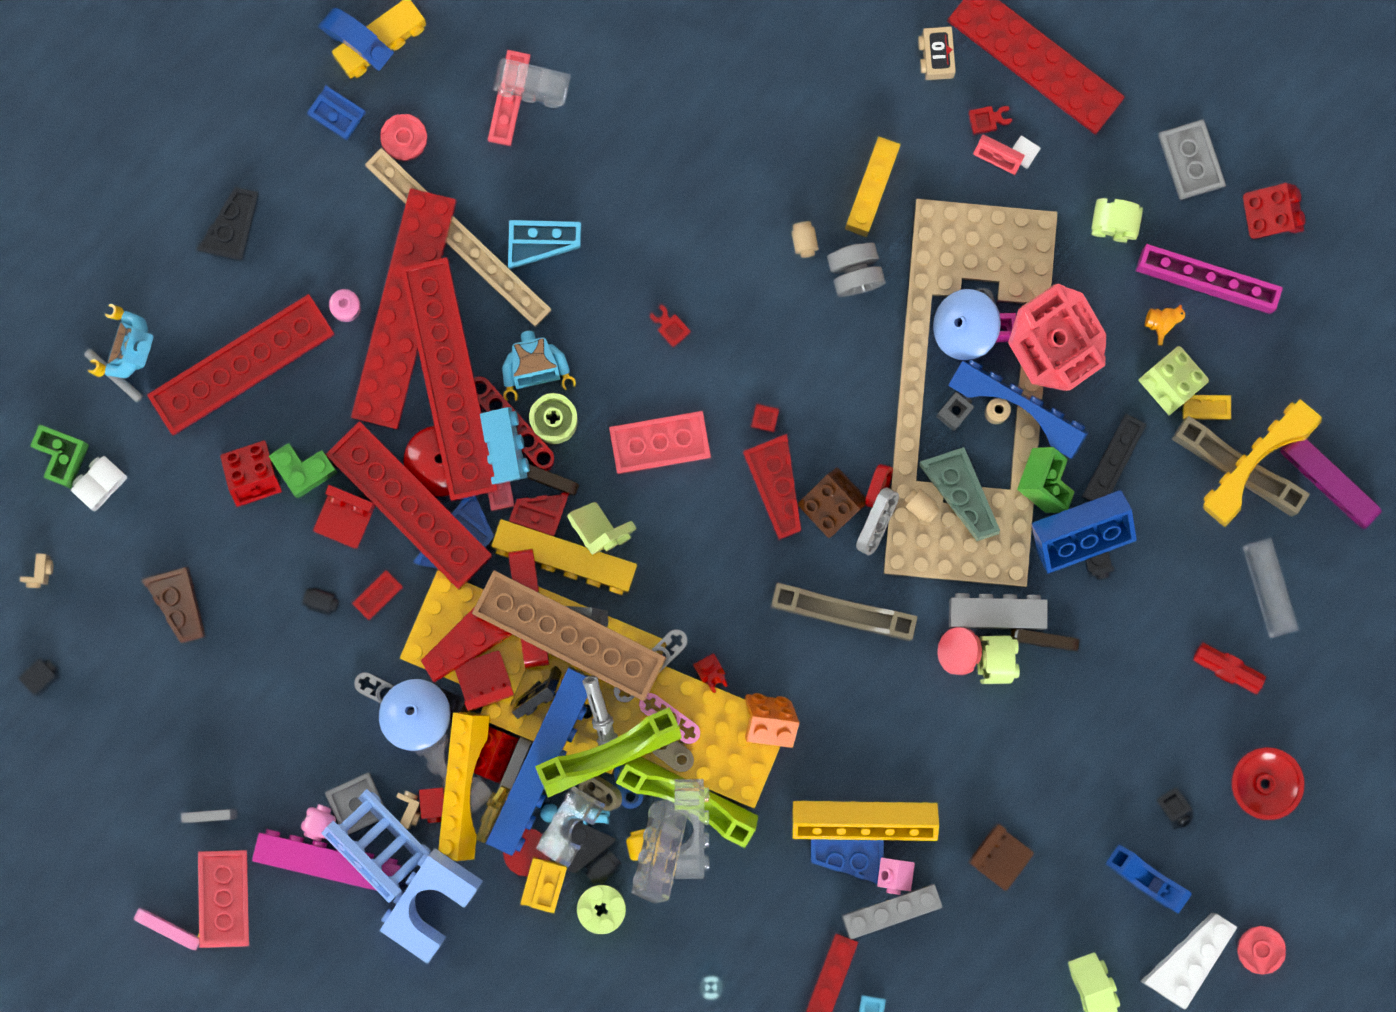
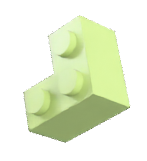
M1094 952L1069 961L1071 977L1080 994L1084 1012H1118L1117 1007H1120V1002L1116 993H1113L1117 991L1113 978H1108L1106 975L1108 970L1104 960L1099 961Z

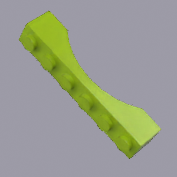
M670 707L646 717L628 732L603 745L576 754L557 756L535 766L547 796L551 797L681 739L680 728Z
M643 757L623 764L619 770L616 784L636 794L659 797L688 809L709 823L722 837L743 848L746 847L756 830L758 815Z

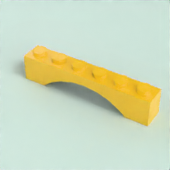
M1301 399L1296 404L1291 402L1283 412L1285 416L1280 421L1276 419L1268 427L1269 433L1265 438L1259 437L1251 446L1253 451L1248 456L1244 454L1236 462L1237 468L1232 474L1227 472L1219 481L1221 486L1216 491L1212 489L1204 497L1203 509L1224 527L1241 511L1244 486L1256 465L1277 448L1292 442L1306 440L1321 423L1322 417Z
M473 712L453 713L438 850L454 861L472 860L475 857L477 834L471 818L470 790L477 759L487 741L490 715Z

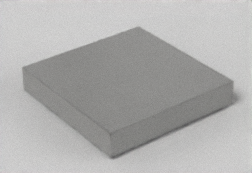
M369 772L325 792L338 824L345 821L363 804L358 798L366 789L375 793L384 806ZM369 810L347 831V835L379 820Z
M237 809L181 813V822L183 823L232 820L237 818Z

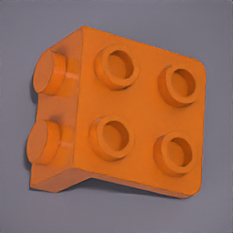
M760 693L747 694L745 700L750 719L745 734L746 742L793 748L800 722L792 702L782 696L773 698L766 697Z

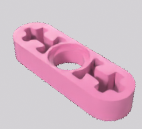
M653 693L648 694L646 699L651 700L654 698L656 700L654 704L658 708H661L662 704L666 708L670 707L671 711L677 716L678 725L682 718L686 721L682 724L684 727L689 729L692 726L695 728L694 734L696 736L694 739L692 737L685 739V733L680 729L682 737L680 740L682 742L692 744L699 739L700 729L694 722ZM640 700L639 706L645 715L650 716L657 713L653 709L645 710L646 704Z
M139 908L133 918L135 921L187 948L196 951L199 945L198 936L143 908Z

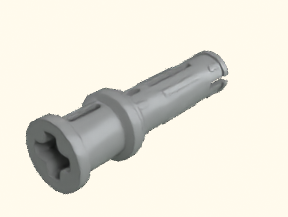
M588 676L582 682L594 717L592 726L597 731V742L600 746L617 738L618 734L614 732L612 726L614 723L613 717L606 710L598 678Z

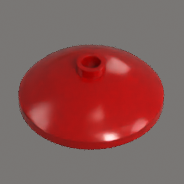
M435 426L427 427L415 434L409 441L404 453V466L434 497L449 496L443 462H435V457L441 455Z
M1259 748L1244 755L1235 766L1231 781L1232 792L1238 805L1247 814L1262 820H1275L1290 814L1300 803L1304 793V776L1299 764L1288 753L1276 748ZM1263 779L1268 781V787L1265 789L1261 786Z

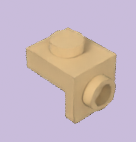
M36 554L34 577H20V582L26 583L27 588H41V584L48 585L49 574L52 575L53 560H50L51 556Z
M405 790L404 794L398 793L396 797L409 803L400 823L406 829H411L412 825L416 827L421 817V813L418 812L420 802L417 801L419 796Z

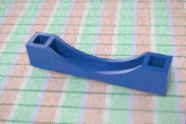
M972 359L961 362L948 386L968 398L990 396L1005 399L1019 405L1040 424L1051 447L1056 448L1071 459L1075 457L1089 433L1084 430L1085 425L1074 419L1072 422L1063 418L1065 414L1054 407L1051 410L1043 406V400L1034 395L1031 398L1023 394L1024 389L1018 385L1011 383L1009 386L1002 381L1003 377L993 371L990 374L982 370L983 365Z

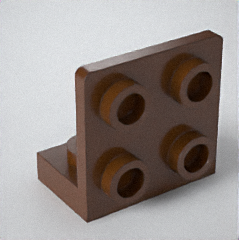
M836 467L798 502V506L828 538H831L857 512L866 506V497Z
M995 824L968 860V863L1004 891H1007L1032 858L1034 852L1009 834L1003 826Z

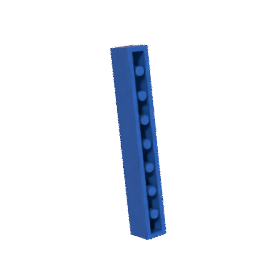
M571 666L568 668L486 844L511 856L515 851H521L526 840L522 836L526 829L531 830L536 819L533 816L536 807L541 808L546 798V795L543 794L544 788L535 766L557 756L566 755L567 751L563 750L566 742L571 743L577 732L574 725L577 719L582 721L588 709L584 706L588 697L582 681L590 675Z

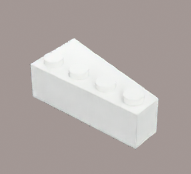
M1211 913L1164 960L1160 961L1141 982L1180 1008L1186 1009L1237 927L1218 914Z

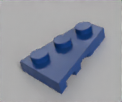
M811 839V863L838 872L841 871L854 877L874 882L875 884L878 883L881 858H884V840Z

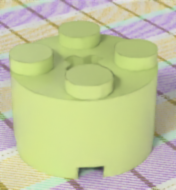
M1107 198L1097 199L1091 227L1092 235L1097 237L1114 236L1113 240L1117 242H1127L1128 239L1136 240L1139 235L1143 207L1139 208L1140 205L1125 200L1115 199L1114 202L1107 203Z
M549 393L542 396L532 405L529 413L532 430L545 443H563L569 440L576 431L578 424L576 409L573 403L561 394ZM552 414H556L557 418L560 419L555 424H551L550 420L547 419L551 418Z
M980 636L982 656L979 664H977L978 675H983L984 678L980 680V683L1011 684L1014 678H1019V665L1015 664V654H1018L1019 649L1017 639L1012 640L1011 636Z
M609 885L590 887L581 895L577 905L579 921L588 931L596 934H607L614 931L621 925L626 914V904L623 896L617 889ZM603 902L606 904L605 908L608 910V913H603L599 916L595 905H601Z

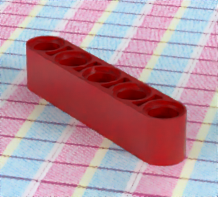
M474 378L476 385L481 383L487 387L485 393L478 394L480 407L485 412L491 411L489 406L493 401L501 402L502 408L512 407L486 378ZM517 413L519 420L517 427L518 435L521 434L522 438L530 436L535 440L533 446L521 449L522 453L535 467L545 471L550 470L554 465L553 452ZM540 454H547L550 457V462L546 465H540L537 462V457Z
M533 548L509 552L512 579L539 593ZM521 639L525 669L549 665L548 652Z

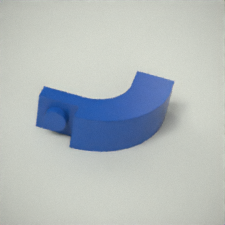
M332 8L318 25L334 41H340L350 47L377 71H380L394 53L372 31L338 8Z
M1120 844L1106 862L1107 866L1129 883L1178 914L1192 895L1187 889L1159 873L1135 853Z

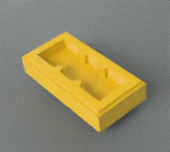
M1193 395L1182 405V419L1190 416L1194 420H1230L1231 395Z

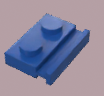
M328 86L324 87L323 92L317 97L307 112L309 117L346 141L359 124L363 115L366 114L365 110Z

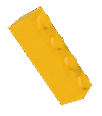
M402 0L366 27L378 36L377 38L388 48L395 51L405 44V40L410 36L415 37L422 33L426 22L411 0ZM344 43L331 51L350 79L354 76L356 78L362 76L367 71V67L370 66L366 60Z
M878 136L845 230L864 237L868 236L901 144Z

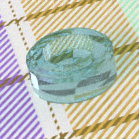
M708 975L701 980L699 991L705 999L715 1000L723 992V983L717 976Z

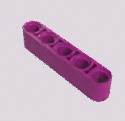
M1307 439L1292 442L1281 447V454L1362 529H1366L1382 512L1373 500Z

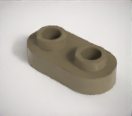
M678 741L668 744L665 750L657 749L652 751L654 755L678 772L688 771L694 763L691 751ZM680 755H684L687 759L683 765L677 762V758Z
M600 776L579 784L582 796L605 811L617 809L622 803V795L619 789Z

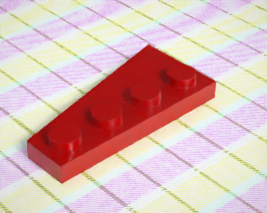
M785 434L743 451L778 540L801 531L788 437Z
M473 608L421 662L432 681L436 682L513 634L472 614Z

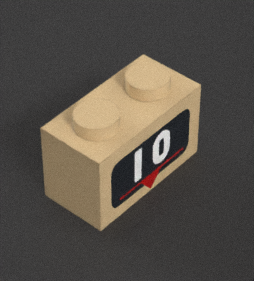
M952 27L924 28L922 36H918L919 50H923L924 59H920V71L925 73V80L954 78L956 72Z

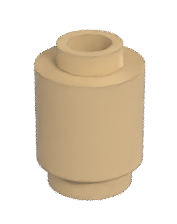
M810 221L794 224L791 233L795 253L801 254V258L814 256L815 251L819 250L815 228L812 227Z
M995 398L986 406L985 417L992 424H1001L1009 417L1011 408L1005 399ZM995 406L1000 407L1003 412L1001 414L996 413Z
M913 489L905 499L908 503L906 508L921 521L925 520L930 523L941 510L937 506L938 503L921 489L918 492Z

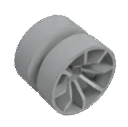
M875 243L849 245L827 256L831 273H845L834 280L838 297L867 292L886 283L882 267H868L879 260Z

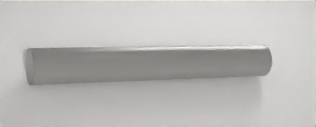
M91 348L85 352L84 356L90 361L95 359L107 366V363ZM108 376L134 401L138 402L143 397L124 378Z

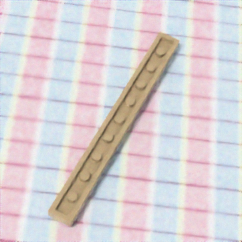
M382 148L365 164L404 204H406L410 188L427 192ZM453 216L446 243L536 328L552 309Z

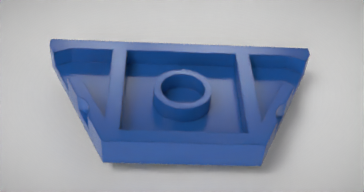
M476 496L464 498L452 515L487 548L494 539V534ZM422 552L413 561L417 565L438 569Z

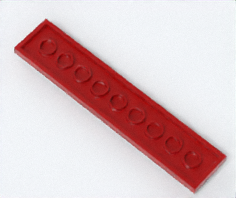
M412 188L409 190L351 415L353 419L396 430L399 428L418 354L401 268L443 257L457 202L456 199Z
M446 257L402 267L401 273L450 499L455 501L499 491L498 485L491 482L494 472L492 464H489L487 459L489 450L487 443L484 441L480 418L482 412L449 260Z

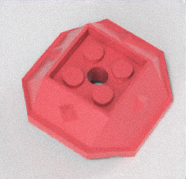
M1055 284L1018 309L1008 344L1032 384L1068 391L1105 366L1106 333L1083 293L1066 288L1061 284ZM1054 335H1055L1056 338H1057V342H1056V343L1054 342V339H1053V336H1054Z

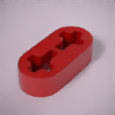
M883 464L877 466L866 496L867 507L872 508L880 491L886 487L889 488L893 475L892 467Z

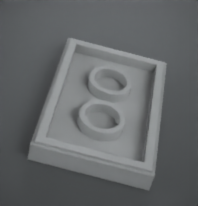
M1204 119L1158 134L1180 201L1226 186Z

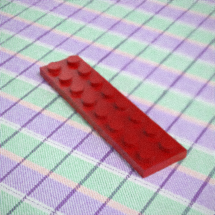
M963 0L947 20V22L1094 135L1097 134L1125 98V96L999 0Z
M308 294L147 394L170 433L174 436L335 334Z
M360 421L325 454L458 590L493 557Z

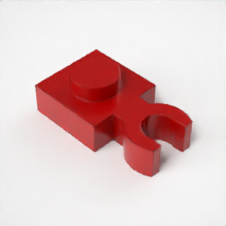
M992 106L970 110L968 115L973 135L996 131L997 123L1003 126L1011 124L1012 118L1003 119L1001 116L1003 112L1009 111V106H1003L997 112H993Z
M660 305L659 309L663 312V315L657 318L651 313L650 318L654 323L662 325L657 331L674 348L691 331L676 314L669 318L666 307Z
M714 653L693 664L703 683L708 684L711 692H716L715 685L718 683H722L724 687L728 686L724 677L725 672Z

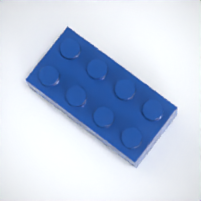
M1121 490L1031 523L1037 554L1048 574L1137 541L1132 509Z

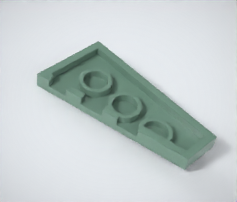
M964 447L920 462L919 466L976 541L1000 533L999 526Z

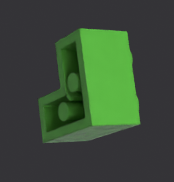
M39 424L30 447L52 456L44 478L72 489V483L76 479L89 444Z
M289 443L269 455V458L296 498H300L338 473L323 450L302 462Z
M1054 447L1032 448L1017 490L1045 513H1060L1068 510L1074 491L1061 481L1068 459Z

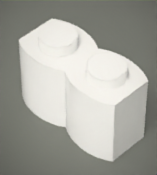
M105 456L95 458L89 465L90 470L84 476L82 474L79 475L72 483L74 487L71 491L94 512L127 479V476Z

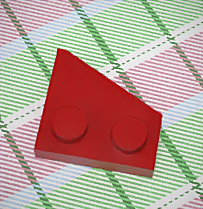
M561 493V495H543L536 498L516 499L509 522L555 537L569 494Z

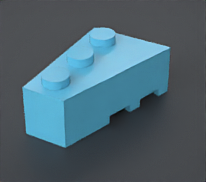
M509 220L508 268L513 269L581 248V222Z
M506 407L481 413L480 418L484 441L487 443L489 450L487 459L488 463L492 464L494 477H491L492 484H502L527 478V472H530L527 458H523L521 449L524 448V441L522 435L517 433L516 425H519L516 411H512V407Z

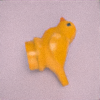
M1182 305L1174 309L1165 308L1162 311L1158 308L1149 309L1145 319V326L1149 327L1150 330H1156L1159 346L1163 345L1165 335L1185 318Z

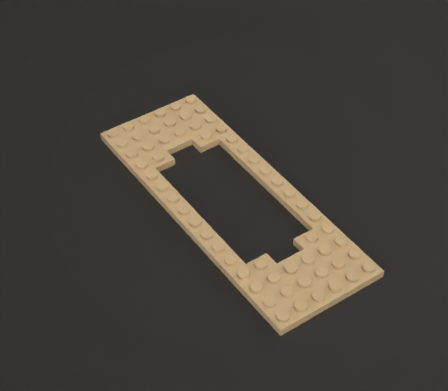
M916 199L891 490L899 494V500L888 523L884 574L1027 587L1034 503L1019 492L1017 488L1032 448H1038L1040 424L1034 417L1017 405L1010 490L982 487L999 526L1000 533L998 535L976 541L950 505L943 503V496L932 482L916 481L932 295L947 297L961 290L962 280L998 283L997 302L1028 303L1050 288L1052 284L1057 212ZM1020 364L1018 386L1024 389L1023 394L1031 398L1034 395L1042 400L1043 386L1032 384ZM913 489L916 492L919 489L923 490L941 508L930 523L925 520L921 521L906 508L908 503L905 499Z

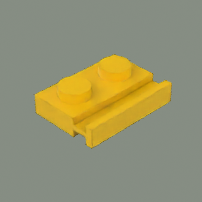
M533 857L520 905L531 906V908L554 913L567 865Z

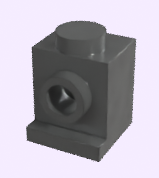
M955 392L936 417L951 430L955 431L973 410L974 406L971 405L973 401L965 395H959ZM953 407H958L960 409L959 415H954L952 413Z

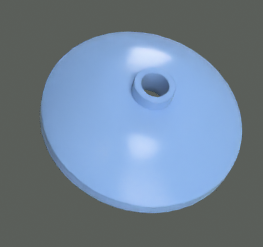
M973 289L956 291L941 302L935 313L933 331L936 342L941 350L952 358L958 360L977 359L985 355L997 341L1001 326L1000 314L996 304L986 294ZM962 319L963 323L958 327V321Z
M422 679L403 681L389 690L383 698L379 710L381 730L385 737L398 748L408 751H419L429 748L443 737L449 726L451 716L450 705L446 695L435 684ZM409 708H414L412 715L407 714Z

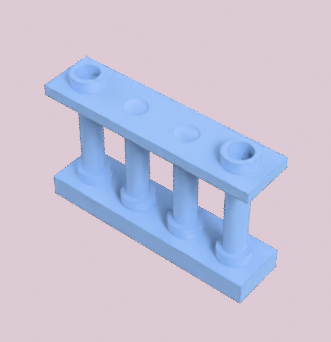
M366 789L358 798L363 804L341 824H336L333 820L321 834L390 903L402 891L398 883L417 866L425 853L430 854L431 851L426 845L420 844L381 804L380 798L375 793ZM370 810L379 822L358 842L353 841L347 835V831ZM387 828L396 839L375 859H370L364 849ZM404 845L413 856L392 877L387 876L381 870V866Z

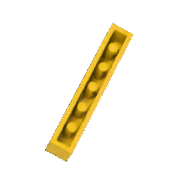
M500 519L491 546L493 549H496L495 554L509 558V552L533 548L535 563L541 564V569L552 573L555 572V569L563 571L564 577L577 580L578 577L587 579L586 584L600 588L601 584L610 587V592L622 595L623 592L629 593L637 569V564L602 552L592 555L584 546Z
M793 801V839L938 840V803Z

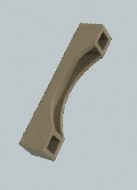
M1190 416L1182 421L1172 437L1173 441L1224 474L1227 472L1232 474L1237 468L1236 462L1243 456L1217 437L1210 429ZM1258 464L1250 473L1245 484L1246 488L1291 517L1298 514L1310 495L1291 481L1268 471Z
M781 583L776 584L771 604L773 609L906 641L913 639L918 617L898 611L849 602Z

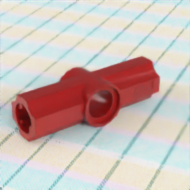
M1204 642L1200 644L1192 660L1204 668L1215 672L1214 675L1231 684L1235 683L1255 695L1261 690L1267 677L1255 669L1244 665L1241 659L1228 653L1224 654Z

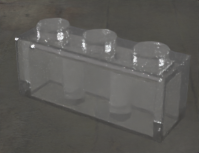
M502 58L498 62L493 90L499 91L498 94L501 96L512 97L516 95L522 97L521 100L534 103L537 100L544 102V105L547 107L558 108V106H562L566 102L571 75Z

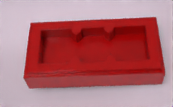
M385 570L352 604L370 621L403 586Z

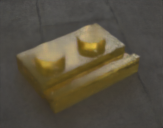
M502 785L497 793L492 792L486 804L488 808L480 820L482 824L476 840L485 843L487 837L490 836L509 795V788Z

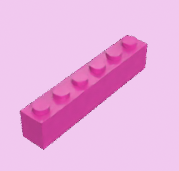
M1149 244L1143 247L1135 270L1136 272L1268 314H1272L1276 310L1283 287Z
M266 829L265 833L258 834L252 859L253 862L376 890L337 849L326 848L327 843L313 840V843L309 844L303 842V837L290 835L289 839L280 837L281 832ZM365 852L370 859L374 858V854ZM389 858L381 866V870L387 876L392 877L402 865H397L398 860Z

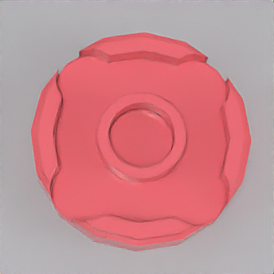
M411 114L392 116L384 123L380 134L384 151L390 157L399 161H409L417 158L422 154L427 145L428 136L425 126L418 118Z
M955 627L948 630L938 644L937 654L939 663L950 674L966 675L971 673L976 664H979L982 656V645L979 637L968 628Z
M1264 926L1252 927L1245 931L1238 941V958L1244 968L1252 973L1262 975L1273 973L1281 967L1285 960V941L1272 928Z

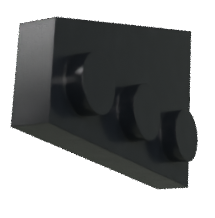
M235 187L220 210L217 219L208 229L205 238L196 248V251L243 262L259 192Z

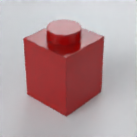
M445 788L419 790L421 819H427L428 823L442 821Z

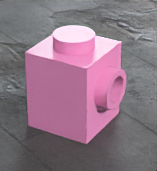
M881 858L877 887L887 888L886 893L901 895V890L911 891L915 863Z

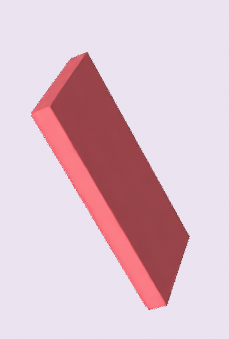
M703 411L609 427L617 474L711 458Z
M247 850L198 852L199 948L249 946Z

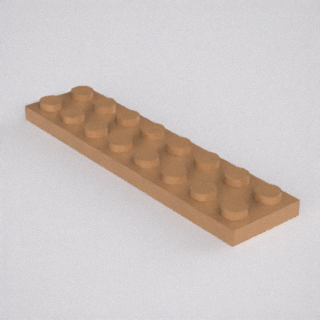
M495 570L490 576L472 612L475 616L642 701L646 700L667 658Z

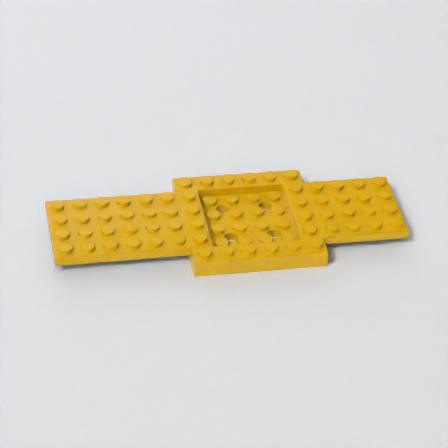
M437 570L400 659L425 669L421 660L476 606L484 589L466 582L458 590L441 571ZM539 587L540 594L564 606L586 607ZM608 616L607 628L651 650L662 640V638ZM511 635L477 657L497 650L500 651L515 696L484 706L480 714L490 715L489 723L534 741L553 699L546 704L542 702L529 716L525 714L519 719L512 713L516 700L537 681L543 683L547 680L551 673L550 670L554 666H557L562 672L555 693H557L570 666L590 676L593 675L548 653V666L525 669L521 638ZM664 642L661 646L666 648L667 645ZM656 651L661 655L664 653L663 651ZM665 667L658 674L649 693L660 697L699 727L700 737L695 743L686 744L680 739L677 740L691 751L694 763L688 771L678 772L654 755L653 752L641 757L692 783L755 808L780 746L746 742L745 734L750 714L745 699L716 687V692L713 693L707 683ZM455 670L444 676V678L460 684ZM598 678L606 710L613 717L614 723L612 726L618 737L648 717L640 709V699L635 697L629 702H620L614 695L615 686ZM620 689L621 692L619 696L621 698L623 696H626L627 698L631 696L629 693ZM588 698L584 705H590ZM654 698L644 701L646 704L645 710L647 711L653 709L659 712L665 709L666 706L662 704L661 708H658L654 704L656 701ZM593 715L588 719L583 718L582 721L577 719L574 725L577 732L572 742L567 741L563 749L567 751L566 755L580 753L599 746L597 731L592 726ZM681 718L678 726L684 731V738L692 737L694 739L696 736L694 734L695 728L692 726L689 729L684 727L682 724L686 721ZM666 745V746H663V747H661V748H659V749H660V750H665V749L667 748V745ZM680 755L677 758V762L681 765L687 761L684 755ZM614 769L607 771V773L612 775Z

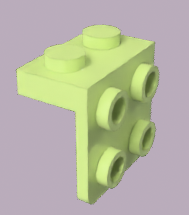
M1180 346L1176 347L1138 379L1168 415H1171L1209 382L1208 377Z
M595 502L576 509L567 515L572 527L577 531L585 547L592 555L604 549L607 552L618 544L619 546L631 539L629 534L637 529L632 521L613 528L599 505Z

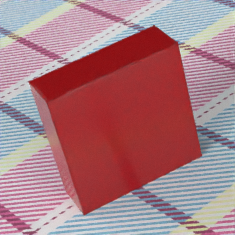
M756 404L751 428L774 433L779 409Z

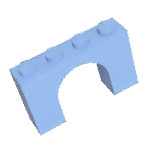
M436 848L430 854L425 853L417 864L421 868L417 873L414 871L405 882L408 888L405 892L401 891L393 901L396 906L393 911L391 909L387 910L381 919L384 924L380 929L386 936L427 964L435 955L446 936L421 919L415 905L417 893L429 889L437 890L465 908L483 882Z

